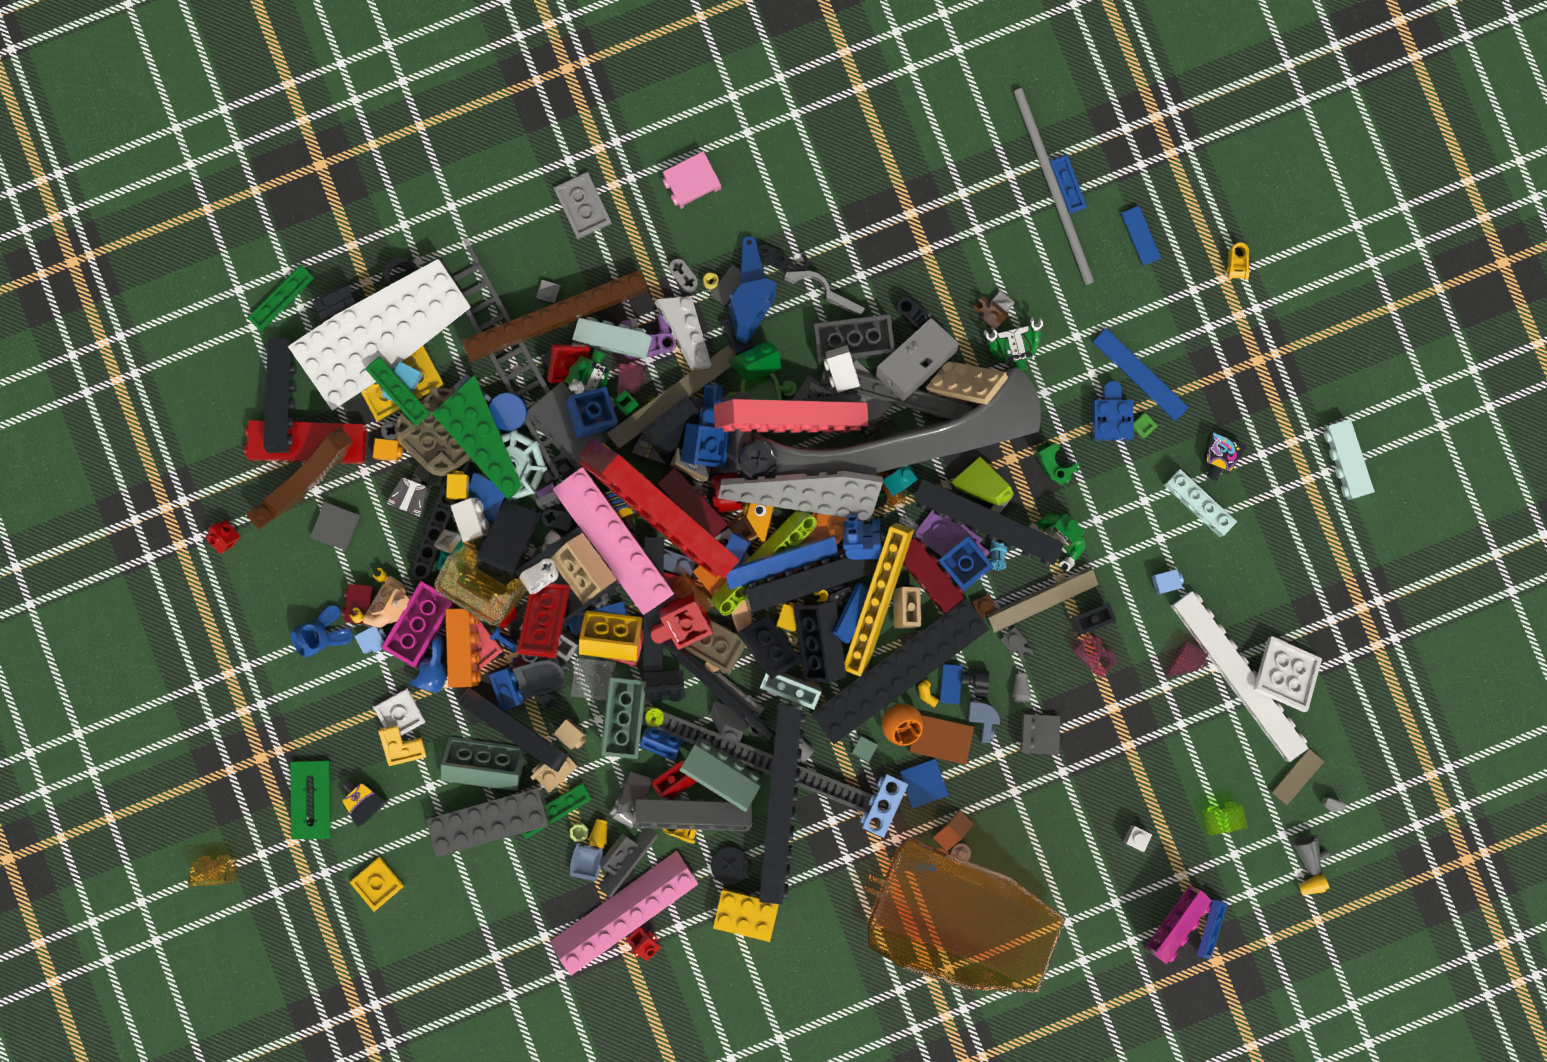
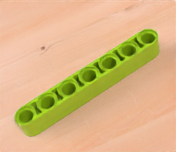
M796 510L745 563L797 547L816 527V518L809 512ZM764 579L757 581V583L763 582ZM726 582L712 596V604L722 615L731 614L745 600L742 589L746 588V585L730 590Z

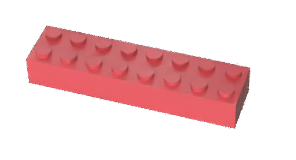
M732 399L714 405L715 428H722L723 432H732L734 429H740V432H751L757 429V432L773 430L774 433L785 432V430H790V433H800L807 430V433L823 431V433L829 434L839 431V434H848L851 431H861V427L869 426L867 403Z

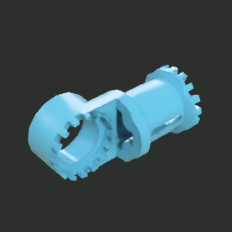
M990 540V553L992 554L990 562L993 565V569H1005V554L1007 553V547L1004 546L1005 542Z

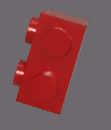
M683 761L676 763L671 769L659 775L651 782L660 798L672 800L697 782L680 771Z

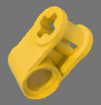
M1237 243L1228 251V280L1232 278L1248 280L1249 248L1244 243ZM1235 248L1242 250V257L1235 255Z
M663 829L668 835L689 843H695L694 837L697 830H691L688 836V829Z

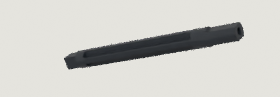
M672 639L663 643V646L676 660L751 728H754L768 742L775 737L776 733L689 652L684 648L678 650Z

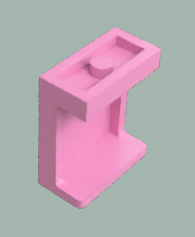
M704 151L663 171L664 178H662L666 189H671L673 194L670 197L674 205H679L680 209L684 208L685 204L713 190L716 192L721 189V184Z

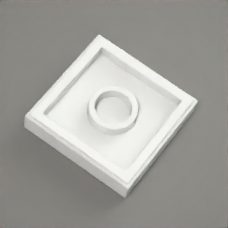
M408 688L373 707L384 727L398 724L401 736L426 723Z

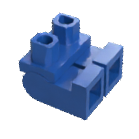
M858 515L846 516V521H843V547L848 558L853 560L880 558L882 552L880 519H873L872 524H863V520H858Z

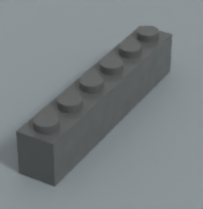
M640 797L633 804V828L749 831L752 826L751 804L746 812L726 800L708 802L706 799L688 801V799L681 798L677 799V801H672L668 798L650 800L648 797Z

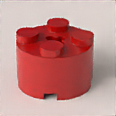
M738 472L714 474V477H710L713 492H716V495L713 496V504L719 513L743 510L741 501L718 498L721 479L739 478Z

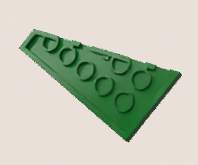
M474 375L437 408L432 415L509 500L523 485L509 456L507 447L503 442L492 412L488 407L478 379Z

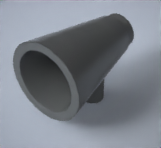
M1308 835L1296 839L1293 842V846L1310 875L1320 874L1321 860L1330 857L1329 851L1326 849L1320 852L1317 835Z

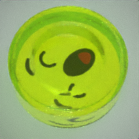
M651 708L645 714V721L651 727H659L664 722V713L658 708Z

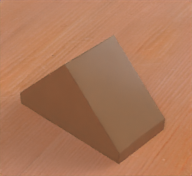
M744 513L727 522L733 533L736 532L750 540L751 543L759 539Z
M959 810L933 838L948 851L965 836L974 823Z

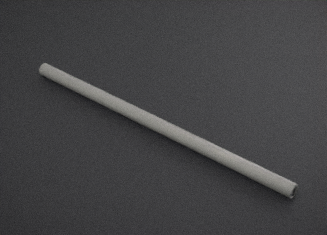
M1022 88L1014 91L1017 103L1085 285L1094 282L1024 91Z

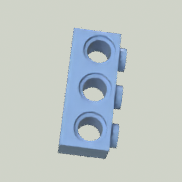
M885 774V777L881 776L876 786L879 790L876 795L873 794L868 803L871 806L868 813L864 812L861 818L862 828L884 838L908 784ZM888 782L896 784V790L892 793L886 790ZM883 799L887 800L888 808L886 810H879L878 802ZM874 817L880 819V825L877 828L870 826V820Z

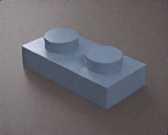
M664 549V570L690 579L696 563L688 557Z

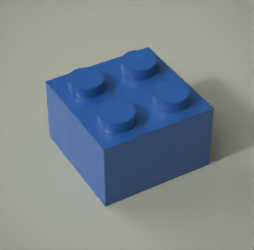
M606 387L570 395L566 402L577 439L610 431L618 423Z
M969 536L938 560L941 567L949 573L951 579L963 592L993 569L991 562Z

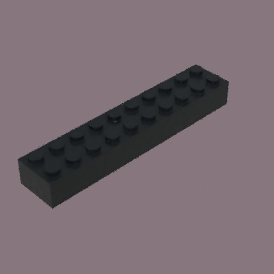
M966 598L811 712V715L834 745L990 629Z
M779 703L759 898V902L783 905V899H787L789 883H785V880H789L790 864H787V860H791L792 845H789V841H793L794 826H791V821L795 822L796 807L792 805L793 802H797L798 787H794V785L799 783L800 768H796V764L801 763L802 749H798V744H803L804 730L800 729V724L805 723L806 710H802V705Z

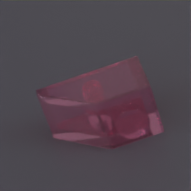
M620 364L617 397L625 390L632 396L642 388V384L646 382L647 371H644L642 365ZM624 398L620 404H623L628 398Z
M1185 642L1165 675L1172 677L1195 672L1199 669L1202 670L1208 662L1206 659L1208 654L1190 642Z

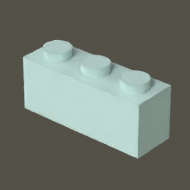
M765 673L760 686L763 690L811 709H815L822 690L818 686L782 673L773 680Z

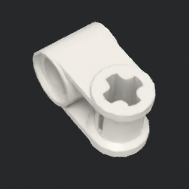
M543 559L533 567L523 571L519 579L530 594H535L548 584L554 582L558 578V571L553 560Z

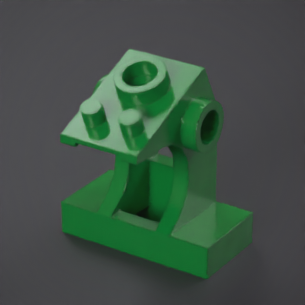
M1046 441L1033 448L1032 452L1038 458L1046 476L1056 484L1061 486L1067 484L1072 478L1071 474L1079 471L1077 468L1079 462L1075 461L1064 467L1058 466L1055 461L1056 451L1060 450L1057 443Z

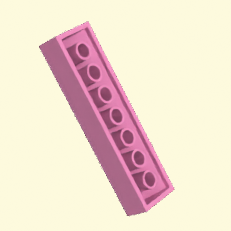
M584 467L552 489L643 615L675 593Z
M675 851L550 942L568 973L573 975L697 886L699 881L679 852Z

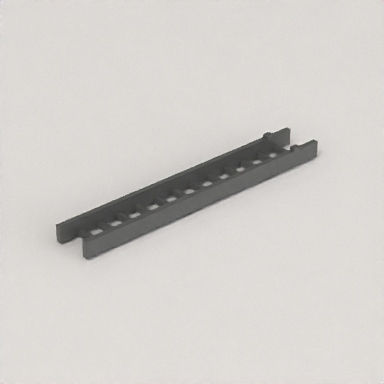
M470 246L467 250L476 265L452 277L444 261L441 263L455 284L456 281L479 270L484 282L463 292L462 294L465 298L488 286L493 298L466 311L474 329L479 334L504 319L507 322L512 320L473 248ZM497 303L502 314L479 326L473 315ZM524 342L519 343V348L499 359L496 358L495 354L489 355L509 392L521 396L540 385L546 394L550 392ZM523 352L529 364L506 376L500 364ZM533 369L538 380L515 392L509 381ZM526 417L525 422L535 441L540 443L539 448L555 478L560 480L561 476L554 463L566 460L567 458L561 453L551 459L545 447L552 442L549 439L542 442L536 432L538 428L535 425L533 426L531 420Z

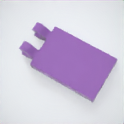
M934 510L930 512L913 534V536L918 540L920 539L941 557L968 536L986 557L989 554V551L980 545L982 538L963 524L960 526L951 522V517L945 515L942 518L934 514Z

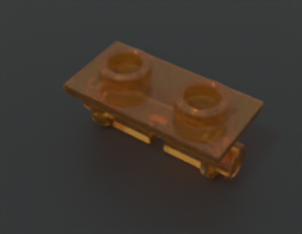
M895 468L878 472L877 476L885 479L895 471ZM882 484V490L889 508L906 501L903 491L892 496L885 484Z

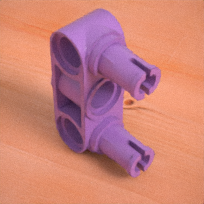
M663 314L658 315L659 334L649 335L652 337L646 357L670 353L677 347V342L671 334L673 331L669 324L665 323L662 317ZM631 320L620 322V324L629 326L633 330ZM667 338L673 340V344L670 347L663 346V341ZM624 355L628 359L638 358L629 355Z

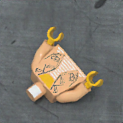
M377 568L381 575L378 577L373 575V577L378 582H385V584L380 588L365 615L361 613L359 608H353L352 610L357 615L349 616L355 623L363 621L365 624L381 628L399 619L403 610L407 608L409 597L405 595V587L400 581L391 576L388 577L387 573L381 568Z

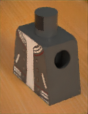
M414 474L411 480L402 477L386 504L424 518L430 488L422 485L423 481L415 477Z

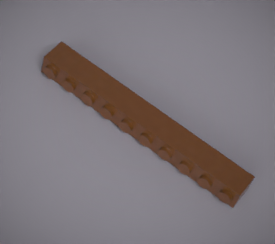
M636 271L462 340L463 349L469 363L577 321L579 318L582 319L647 292V285L641 271Z

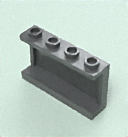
M561 382L528 410L527 417L570 463L579 470L583 466L579 463L581 459L577 456L592 439L605 445H609L612 440L607 435L610 431L577 439L566 406L569 396L574 395V391L569 389V385Z

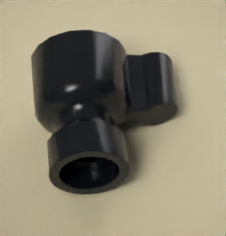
M976 670L973 674L969 671H962L961 686L968 687L973 685L976 698L988 699L989 671Z

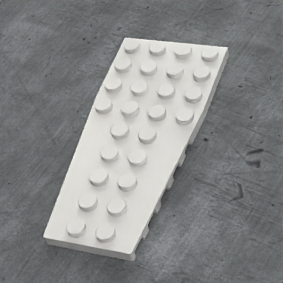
M437 259L336 314L288 347L333 411L376 382L365 368L378 356L392 369L395 364L398 365L399 362L404 361L470 309L471 306L441 261Z

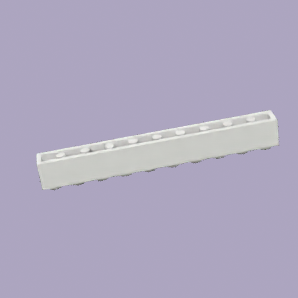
M1193 591L1188 592L1171 605L1172 609L1283 759L1291 762L1308 749L1306 745L1307 740L1301 733L1298 734L1295 731V724L1289 717L1286 718L1282 713L1284 709L1278 702L1275 703L1272 698L1254 691L1258 674L1250 670L1247 666L1249 665L1248 660L1243 655L1240 656L1238 654L1236 644L1231 639L1228 640L1224 635L1226 633L1225 629L1220 624L1217 625L1215 623L1213 613L1208 608L1205 609L1201 604L1203 602L1202 598L1197 593L1194 594Z

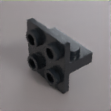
M683 670L645 673L646 687H644L647 701H651V703H661L662 700L679 702L681 699L686 698Z

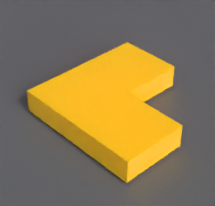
M398 724L378 730L389 766L427 757L422 737L403 742Z

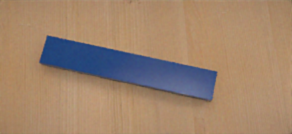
M1107 328L1092 342L1174 422L1189 408Z
M833 535L735 566L725 577L727 586L731 590L838 555L835 537Z

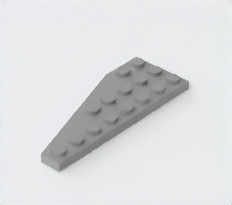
M837 471V474L827 475V472H821L819 476L792 474L777 475L775 479H765V476L758 477L757 480H745V478L721 479L718 498L839 517L858 515L859 520L870 521L883 484V477Z

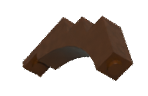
M341 427L328 434L314 454L288 480L269 494L263 503L249 511L247 517L260 530L303 501L308 490L322 482L327 472L343 461L353 440Z

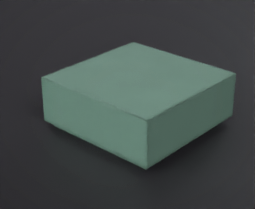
M860 736L852 753L869 762L878 745Z

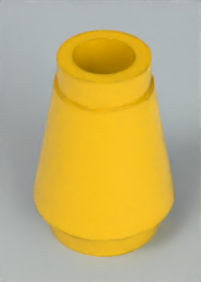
M596 819L587 840L589 841V846L604 849V845L607 842V821Z
M1317 874L1299 884L1302 895L1322 893L1330 889L1324 874Z

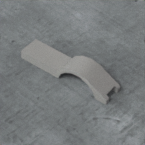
M812 271L786 272L784 280L793 285L805 278L814 279L824 287L827 302L861 318L864 312V307L830 291V286L826 279L819 273Z

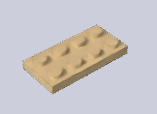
M947 361L926 388L929 393L987 405L1008 379L1006 372Z

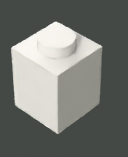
M1130 825L1123 843L1144 852L1152 834Z

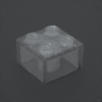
M576 658L571 696L606 700L609 678H614L616 662Z

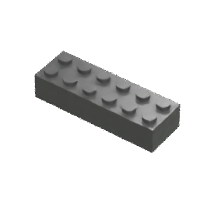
M542 787L426 819L436 857L551 825Z

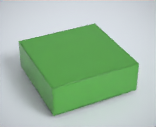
M1145 412L1134 421V430L1142 439L1158 426Z

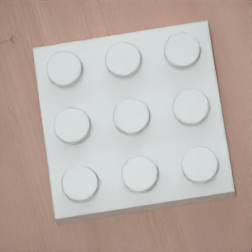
M1271 636L1266 643L1254 691L1302 712H1307L1322 658Z

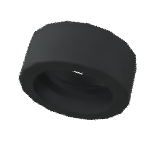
M396 257L389 260L382 272L381 279L384 287L386 288L395 283L389 276L393 268H404L411 274L419 270L416 264L404 257Z

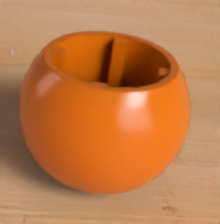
M902 703L890 707L885 712L881 727L883 734L891 743L898 746H906L919 739L923 732L924 722L922 715L915 707Z

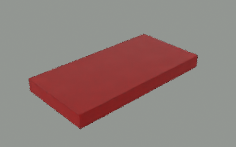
M550 583L535 594L529 593L517 648L518 654L550 658L557 657L570 585Z

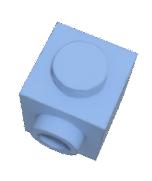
M372 626L356 635L355 638L363 653L367 654L371 651L376 653L382 650L381 647L386 640L385 638H387V634L383 627Z

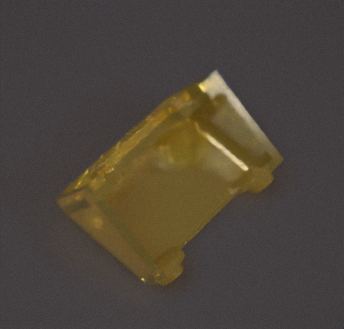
M464 545L447 557L435 581V589L439 594L492 626H496L506 618L525 595L527 589L519 578L511 580L508 586H505L475 567L477 564V553L467 545Z

